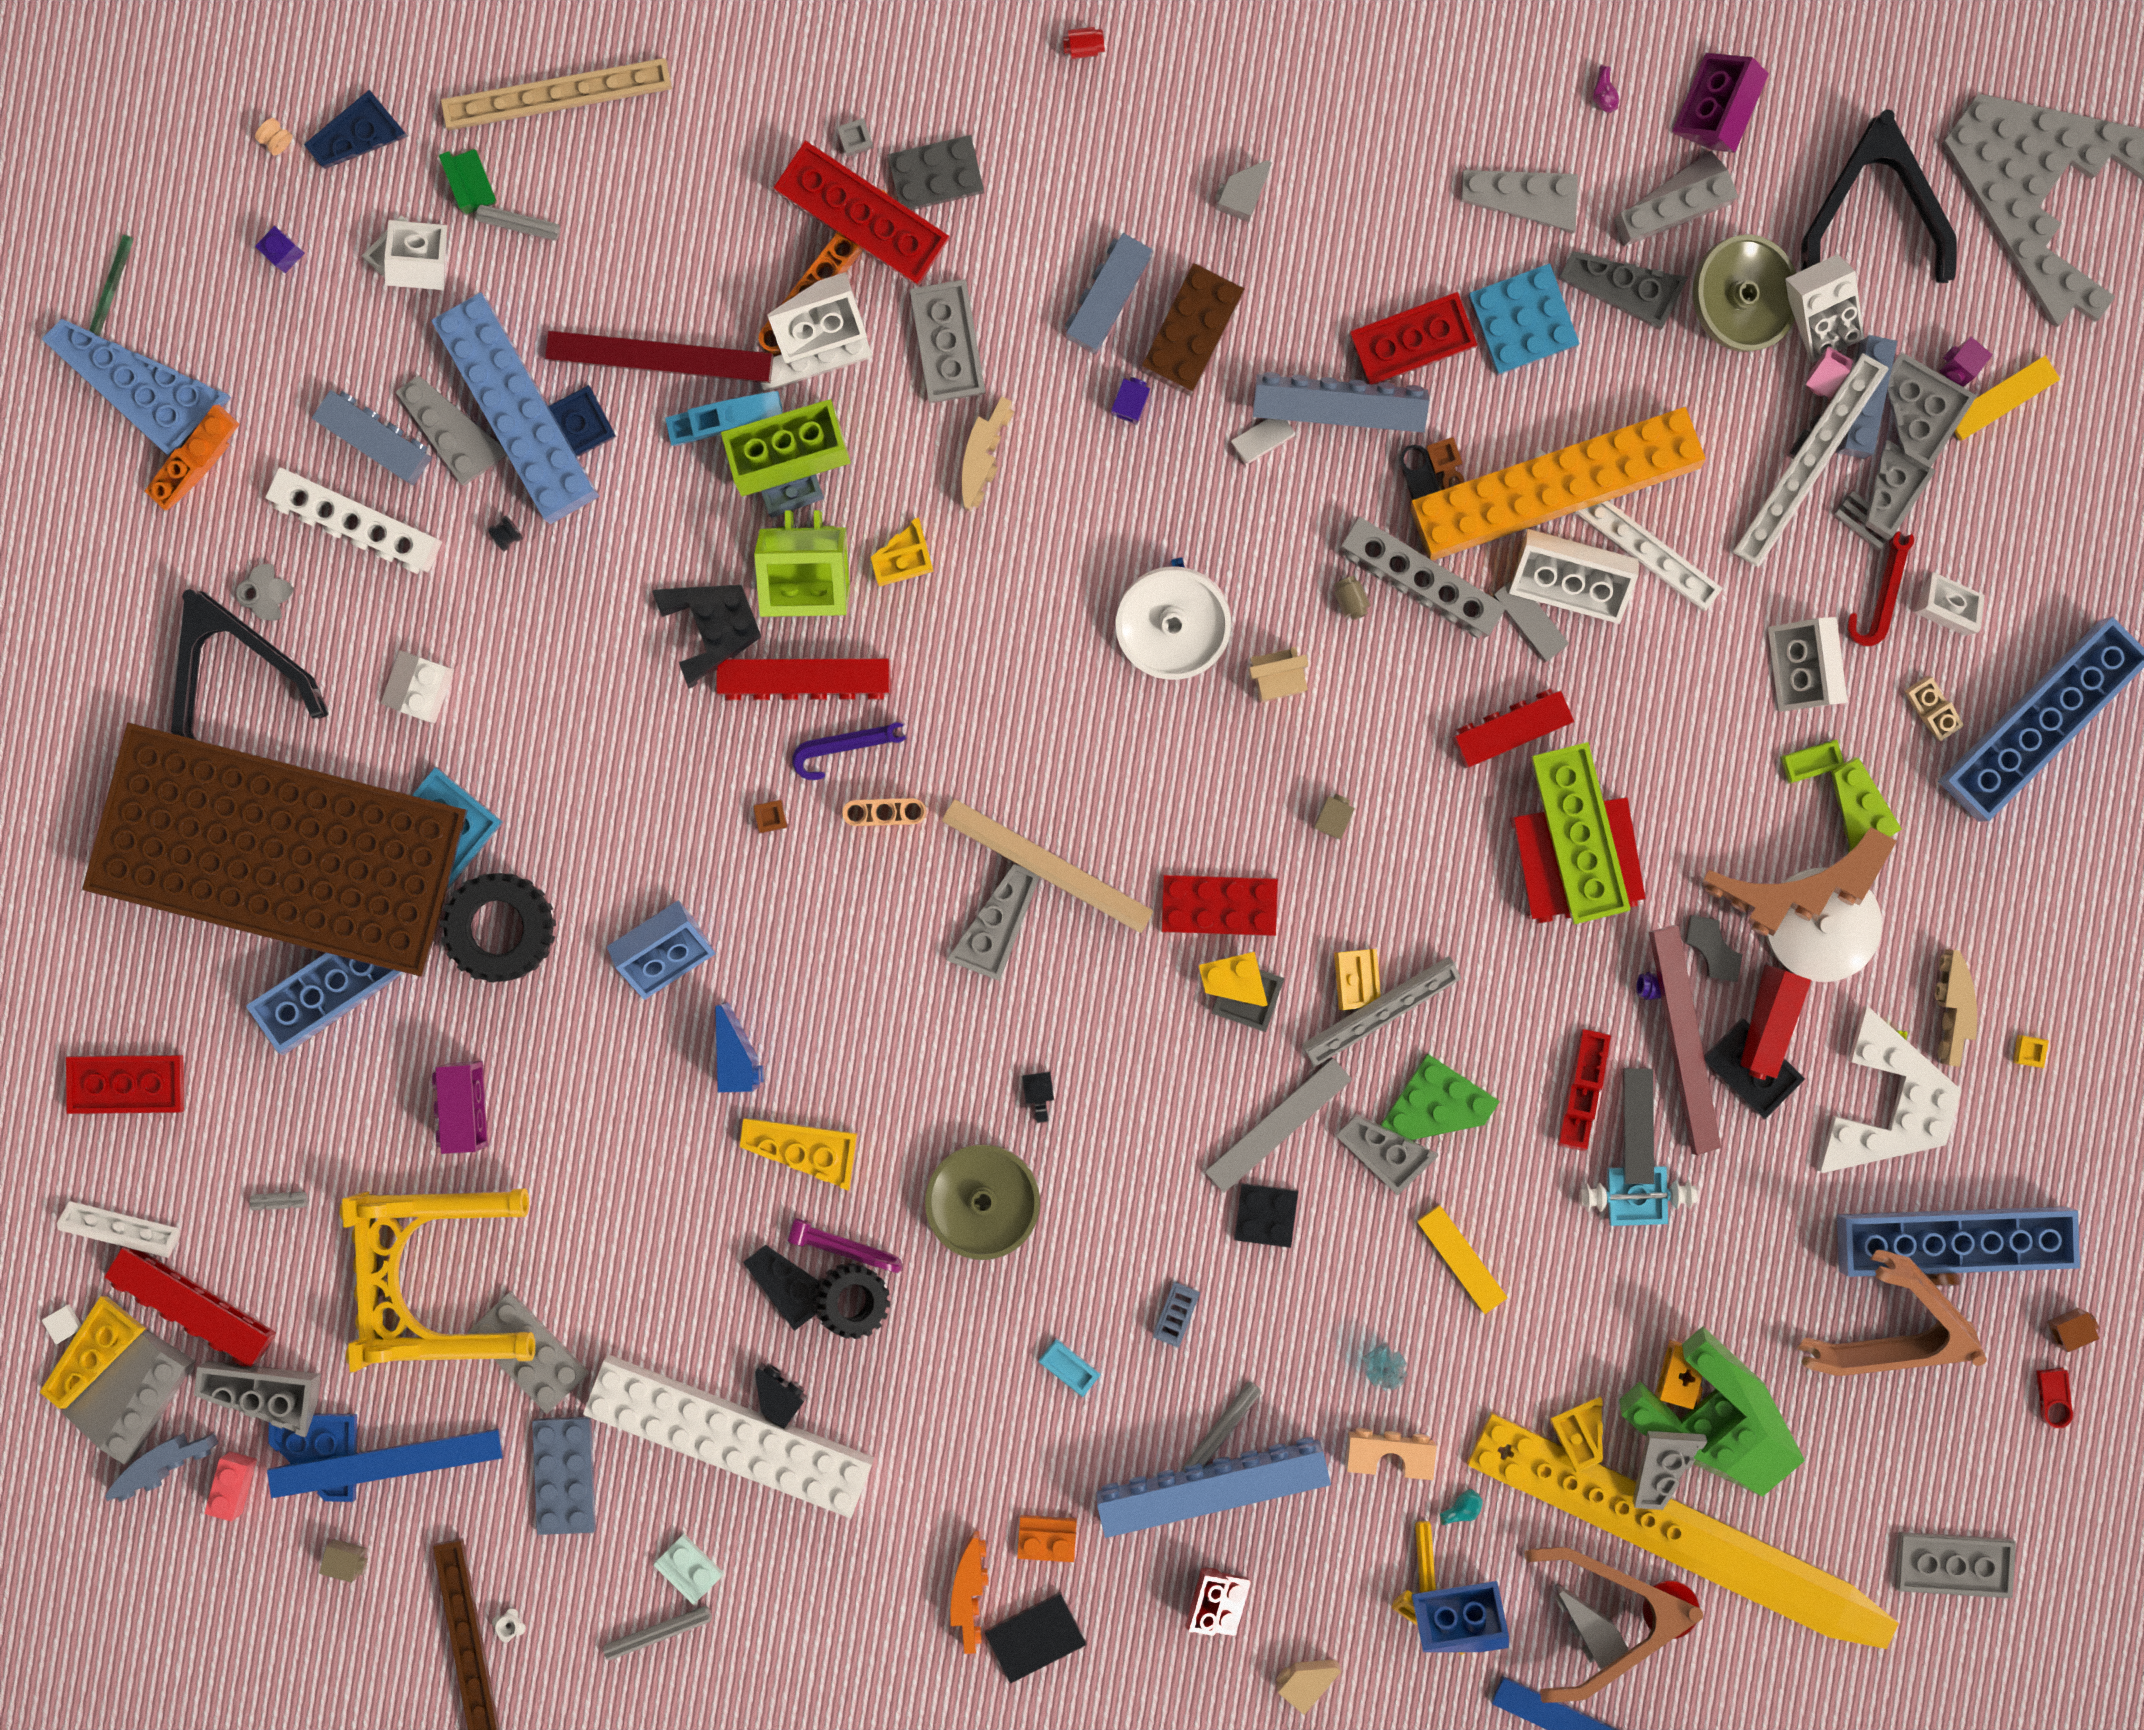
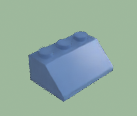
M679 900L607 946L615 968L644 1000L716 954L693 916Z

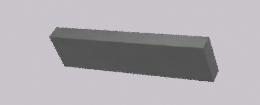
M1623 1069L1624 1184H1654L1653 1069Z

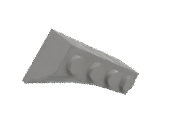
M1709 151L1634 206L1620 212L1614 219V222L1625 247L1729 206L1739 196L1728 169L1712 151Z
M207 1361L197 1367L194 1396L228 1409H236L243 1412L246 1416L257 1417L270 1422L273 1426L281 1429L286 1428L296 1432L295 1434L306 1437L318 1403L321 1374L258 1366L244 1367L239 1364Z

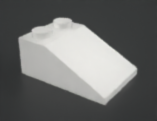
M846 272L817 281L767 314L785 364L867 338Z

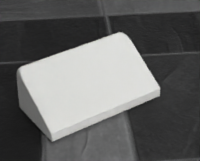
M1266 419L1233 439L1231 443L1246 466L1293 438L1296 433L1287 420Z

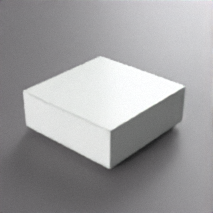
M70 1304L41 1320L55 1344L76 1334L82 1326Z

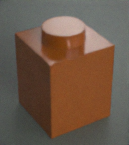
M2080 1308L2047 1321L2058 1348L2066 1352L2073 1351L2100 1339L2096 1331L2099 1329L2095 1317L2092 1313Z

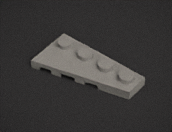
M419 375L396 391L399 398L461 485H467L507 456L504 448Z
M1014 864L946 961L1000 981L1040 876Z

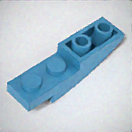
M773 391L688 409V412L666 417L665 420L671 446H679L721 435L723 431L782 414L783 409L779 392Z

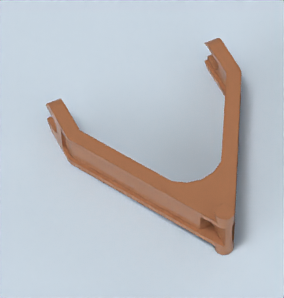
M1876 1250L1869 1259L1882 1262L1889 1267L1879 1266L1875 1271V1277L1886 1283L1909 1288L1938 1319L1937 1323L1929 1330L1916 1335L1842 1344H1830L1811 1338H1804L1797 1346L1798 1350L1810 1352L1815 1357L1805 1356L1801 1360L1805 1367L1835 1376L1972 1361L1975 1366H1981L1987 1361L1973 1323L1966 1320L1910 1258L1883 1250Z
M1553 1547L1524 1550L1526 1562L1568 1560L1642 1595L1649 1603L1653 1615L1652 1628L1647 1638L1579 1686L1540 1689L1542 1703L1588 1699L1703 1618V1611L1700 1608L1570 1548Z

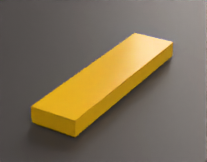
M2046 355L1975 398L1954 431L1959 441L1966 439L2061 380Z
M1440 1204L1417 1220V1223L1484 1314H1487L1508 1298Z

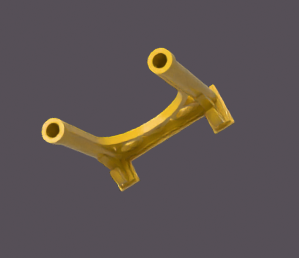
M512 1189L511 1192L374 1195L369 1194V1191H363L342 1198L339 1214L343 1220V1227L354 1226L352 1242L355 1245L356 1256L353 1259V1270L357 1275L354 1298L358 1302L355 1325L356 1329L359 1330V1338L348 1343L345 1358L347 1364H349V1372H356L372 1363L389 1361L533 1360L535 1355V1337L532 1332L442 1334L424 1327L413 1317L403 1300L399 1286L401 1254L407 1240L417 1228L435 1219L526 1217L529 1212V1194L527 1189ZM418 1217L405 1229H403L399 1221L394 1219ZM382 1225L390 1226L397 1237V1240L390 1249L383 1247L379 1241V1229ZM376 1253L382 1256L390 1254V1258L384 1260L383 1267L377 1272ZM378 1286L384 1291L385 1297L390 1296L391 1300L381 1304L378 1303ZM385 1308H392L401 1318L395 1331H389L383 1325L382 1315ZM408 1327L420 1337L399 1338V1335Z

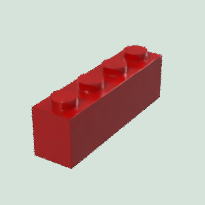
M1550 688L1536 694L1537 700L1530 704L1522 700L1509 706L1511 710L1509 713L1501 716L1499 711L1483 717L1485 723L1474 727L1473 723H1469L1456 729L1458 735L1453 736L1452 740L1465 769L1574 723L1575 721L1562 691L1553 693Z

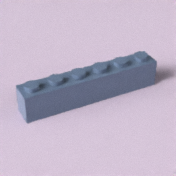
M1265 372L1263 375L1256 374L1253 417L1425 433L1430 400L1428 390L1418 385H1408L1404 388L1395 387V385L1387 382L1371 385L1361 380L1338 382L1330 377L1316 380L1309 379L1304 375L1282 377L1274 372Z

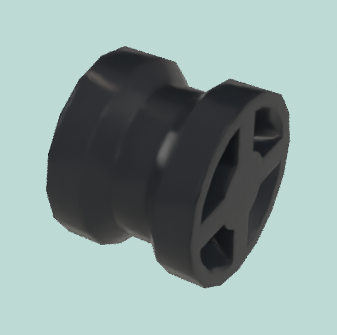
M506 515L501 518L499 524L496 526L491 525L487 528L493 540L504 552L509 549L511 543L514 541L519 542L523 539L517 527Z

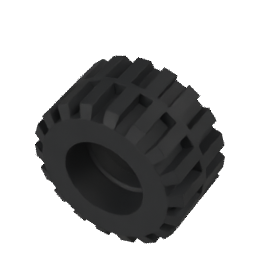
M848 1263V1265H837L835 1270L829 1269L826 1272L827 1276L825 1278L821 1277L818 1281L820 1284L819 1289L815 1288L814 1290L816 1300L813 1301V1307L817 1308L815 1314L822 1321L821 1324L831 1332L848 1339L850 1337L860 1339L861 1335L869 1336L873 1334L872 1330L874 1328L879 1329L882 1326L879 1323L881 1319L886 1320L888 1313L885 1312L886 1307L890 1308L891 1301L887 1300V1296L890 1293L884 1287V1284H886L884 1280L878 1277V1274L861 1265ZM857 1284L865 1292V1305L860 1313L846 1318L838 1310V1297L847 1286Z

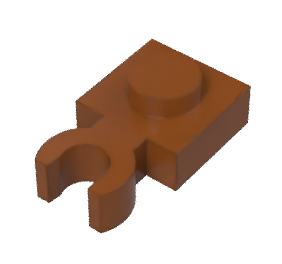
M1454 437L1425 447L1429 454L1434 474L1443 473V489L1450 488L1448 484L1450 478L1457 479L1458 484L1465 482L1464 476L1456 471L1455 468L1463 463Z

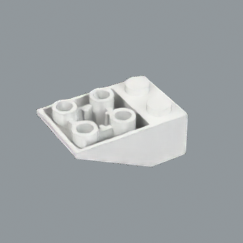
M1839 254L1786 278L1789 303L1812 363L1819 360L1828 346L1839 351L1864 339L1855 270Z

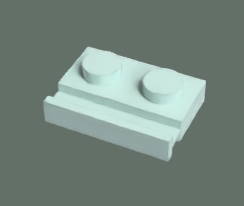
M684 1533L653 1564L693 1605L724 1574Z

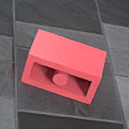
M230 1451L219 1459L204 1514L232 1522L243 1513L257 1463L256 1458Z

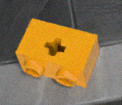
M1669 1340L1654 1395L1661 1401L1694 1409L1695 1402L1698 1403L1702 1396L1703 1388L1700 1384L1703 1376L1685 1360L1682 1348L1683 1343ZM1686 1371L1689 1373L1688 1377L1679 1378L1680 1373L1684 1374Z

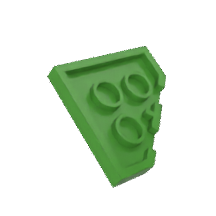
M1426 1054L1380 1125L1403 1137L1415 1140L1483 1126L1500 1101L1434 1057Z

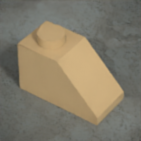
M1335 1659L1296 1662L1290 1668H1284L1276 1679L1278 1682L1276 1684L1277 1691L1305 1715L1342 1672L1340 1665Z

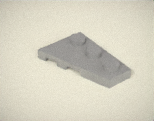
M1648 1431L1632 1500L1634 1507L1663 1510L1680 1485L1679 1479L1686 1469H1690L1695 1462L1694 1456L1697 1451L1703 1449L1706 1445V1436L1703 1434Z

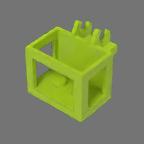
M785 510V526L759 530L754 556L760 617L847 615L850 576L846 527L823 526L822 512L814 510V528H795L794 512Z

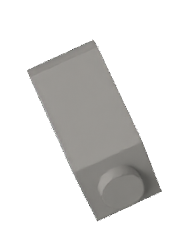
M1266 160L1229 176L1226 185L1220 184L1215 196V200L1219 201L1217 210L1249 222L1272 162Z

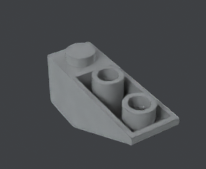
M1555 1585L1559 1595L1554 1598L1561 1611L1565 1612L1568 1610L1573 1619L1568 1624L1576 1638L1582 1636L1586 1643L1581 1648L1590 1663L1595 1661L1599 1668L1602 1669L1629 1650L1619 1630L1610 1618L1561 1585Z

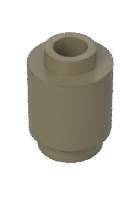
M1355 576L1347 577L1334 584L1336 590L1334 594L1345 618L1351 617L1352 621L1368 614L1366 609L1371 607L1361 582L1357 581Z

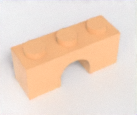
M1357 1428L1355 1432H1348L1345 1468L1347 1472L1376 1475L1379 1459L1385 1454L1394 1453L1402 1458L1401 1471L1405 1478L1433 1480L1437 1446L1433 1440H1430L1428 1435L1413 1434L1412 1438L1401 1437V1433L1394 1431H1385L1384 1435L1373 1434L1372 1430Z

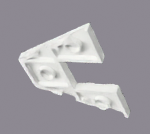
M1863 1006L1848 1061L1900 1074L1903 1077L1888 1129L1837 1116L1832 1117L1818 1171L1821 1173L1945 1146L1962 1090L1871 1008Z

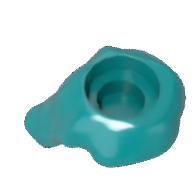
M1473 1489L1463 1492L1457 1497L1452 1508L1440 1513L1441 1524L1448 1525L1454 1522L1475 1520L1483 1506L1481 1496Z

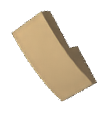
M1926 676L1904 691L1920 718L1938 741L1941 742L1964 726L1952 703L1945 700L1933 677Z

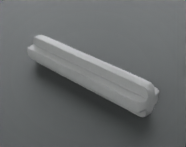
M480 205L476 211V220L481 223L556 241L560 235V225L484 205Z

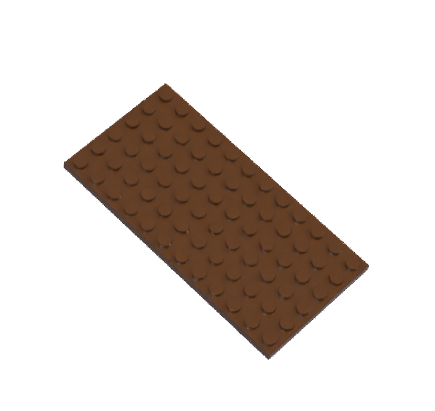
M127 722L82 890L424 977L468 810Z

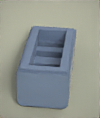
M1174 1281L1152 1332V1337L1179 1348L1200 1292ZM1176 1292L1191 1298L1190 1303L1175 1298ZM1175 1304L1187 1310L1183 1314L1171 1309V1305ZM1167 1315L1182 1320L1181 1324L1179 1325L1167 1320ZM1163 1326L1177 1331L1176 1336L1162 1331Z

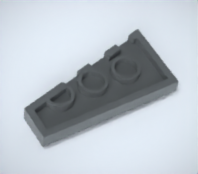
M1573 251L1558 279L1661 330L1688 276L1672 275L1661 270L1636 267L1634 264H1622L1610 261L1607 258Z

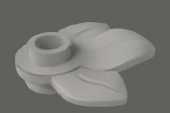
M262 564L255 567L251 571L249 579L242 581L236 588L237 601L244 607L252 608L258 618L269 621H276L282 618L279 604L289 599L294 591V587L287 581L274 578L273 564ZM250 589L255 590V597L253 599L247 597V592Z

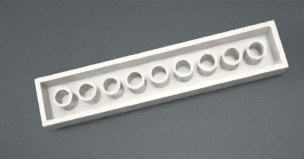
M611 1355L602 1363L583 1413L587 1417L848 1518H852L874 1460L872 1456L788 1424L783 1429L764 1414Z

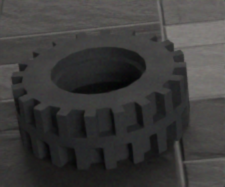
M483 874L477 878L467 880L459 890H455L451 894L453 898L443 908L446 911L444 920H440V927L444 929V937H441L442 944L446 943L449 950L446 953L449 959L455 960L458 964L457 968L461 972L466 971L471 974V978L476 980L482 979L492 983L505 982L524 977L527 973L536 970L540 966L539 963L549 955L548 949L555 940L553 926H556V920H553L551 914L553 907L551 903L548 904L545 900V893L532 885L533 882L530 880L522 879L515 874ZM491 901L509 903L518 911L522 918L523 933L521 940L514 949L505 954L496 955L484 951L477 945L472 936L471 924L474 914L481 906Z

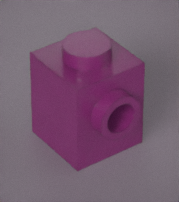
M1970 336L1960 346L1954 345L1944 355L1943 359L1946 362L1939 372L1946 378L1964 387L1978 375L1993 354Z

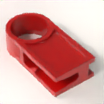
M2063 1367L2036 1370L2041 1418L2045 1423L2054 1428L2061 1429L2068 1426L2073 1419L2068 1370H2064ZM2062 1403L2065 1407L2064 1418L2056 1423L2050 1422L2048 1418L2049 1408L2053 1404Z

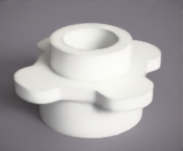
M514 1608L508 1609L506 1614L502 1616H495L492 1620V1626L502 1642H509L515 1635H522L526 1630L525 1624L521 1623L518 1618V1611ZM507 1623L511 1624L510 1628L506 1626Z

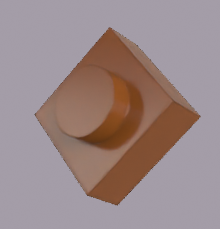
M783 800L753 805L759 834L788 828Z

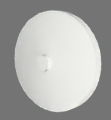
M1163 567L1139 577L1123 594L1116 615L1117 638L1126 657L1143 672L1162 679H1185L1198 675L1210 668L1223 654L1231 632L1230 609L1222 591L1205 575L1184 567Z
M1828 868L1807 869L1792 875L1783 883L1802 880L1821 873ZM1870 889L1860 906L1855 903L1854 905H1848L1837 898L1839 894L1833 892L1817 921L1813 919L1807 921L1800 918L1794 913L1795 909L1790 907L1775 935L1771 936L1768 934L1766 936L1768 946L1776 960L1789 972L1817 982L1841 980L1862 969L1874 955L1882 932L1880 908Z

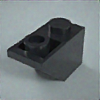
M761 1362L755 1371L761 1413L785 1429L806 1400L807 1395L803 1393L805 1391L804 1388L793 1380L788 1382L780 1376L782 1373L772 1364L768 1363L765 1365Z

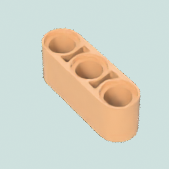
M913 798L853 800L845 804L842 815L845 822L852 826L915 825L924 821L927 809L922 801ZM912 803L918 804L921 808V815L915 820L909 819L906 815V808ZM883 804H888L892 808V816L886 821H882L877 814L878 808ZM859 805L862 807L864 815L861 820L854 822L849 817V810L851 807Z

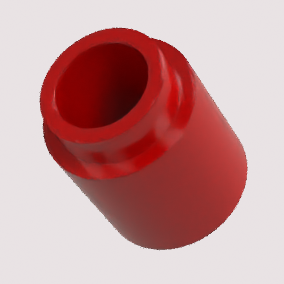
M1095 26L1067 30L1068 36H1063L1064 54H1070L1071 59L1098 56V53L1105 52L1103 30L1095 29Z

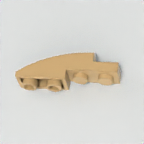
M1002 396L989 421L980 417L977 418L966 446L962 470V495L964 508L968 512H971L973 507L978 508L985 496V492L982 489L986 481L991 483L998 471V467L995 466L996 458L988 453L989 451L994 452L1001 440V436L998 433L1003 425L1006 427L1009 425L1015 412L1011 410L1013 406L1012 401Z
M1945 949V953L1941 955L1939 960V970L1942 971L1941 981L1937 983L1935 988V999L1938 1000L1937 1005L1948 1007V1012L1944 1014L1942 1019V1028L1945 1032L1944 1039L1938 1047V1057L1941 1058V1064L1960 1067L1964 1039L1976 1040V995L1969 969L1959 950Z

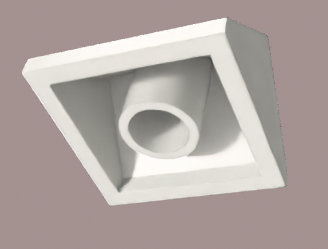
M1932 572L1913 613L1963 636L1978 633L1981 629L1985 595Z

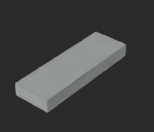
M1511 580L1493 594V597L1507 606L1505 612L1542 659L1547 662L1568 646L1569 642L1536 601L1509 594L1512 584Z

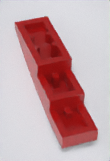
M1582 1029L1566 1095L1557 1142L1558 1146L1580 1151L1588 1149L1591 1126L1596 1116L1599 1092L1603 1088L1611 1035Z

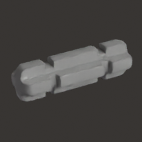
M303 1191L292 1194L291 1192L268 1193L266 1195L254 1194L250 1196L249 1202L251 1210H262L265 1208L270 1210L288 1209L292 1206L293 1208H303L307 1206L308 1200L307 1193Z

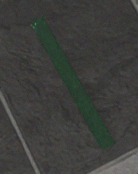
M122 235L89 328L90 332L99 337L134 238L127 235Z

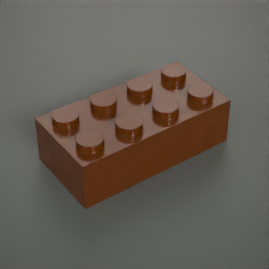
M1193 263L1142 364L1141 372L1192 397L1243 297L1245 288Z

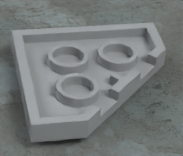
M1901 352L1892 366L1887 393L1903 456L1929 471L1977 395Z

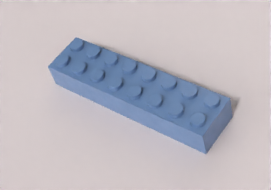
M482 292L432 319L434 327L543 519L552 524L600 497L491 304Z
M2114 617L2099 620L1938 782L1978 822L1990 821L2144 668V647Z
M2066 1206L1837 1214L1839 1272L1848 1277L1875 1276V1271L1879 1266L1889 1268L1882 1262L1869 1260L1876 1250L1906 1256L1924 1274L2080 1269L2078 1210Z
M1306 1437L1297 1440V1444L1285 1447V1444H1276L1268 1448L1269 1451L1257 1453V1450H1250L1241 1453L1240 1458L1231 1460L1229 1457H1220L1214 1459L1213 1464L1206 1465L1203 1468L1201 1463L1186 1466V1473L1184 1471L1174 1473V1470H1165L1157 1473V1477L1150 1479L1140 1476L1130 1479L1129 1484L1118 1486V1483L1103 1485L1101 1487L1102 1490L1097 1491V1507L1104 1536L1108 1538L1330 1486L1329 1473L1319 1439L1313 1440V1437Z

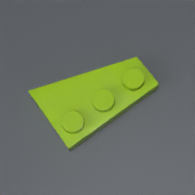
M1859 757L1852 758L1831 772L1837 803L1842 812L1844 821L1842 825L1844 834L1847 835L1850 848L1848 849L1849 853L1859 844L1870 827L1889 837L1902 830Z

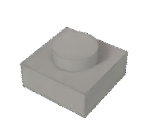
M864 118L837 127L847 157L874 148Z

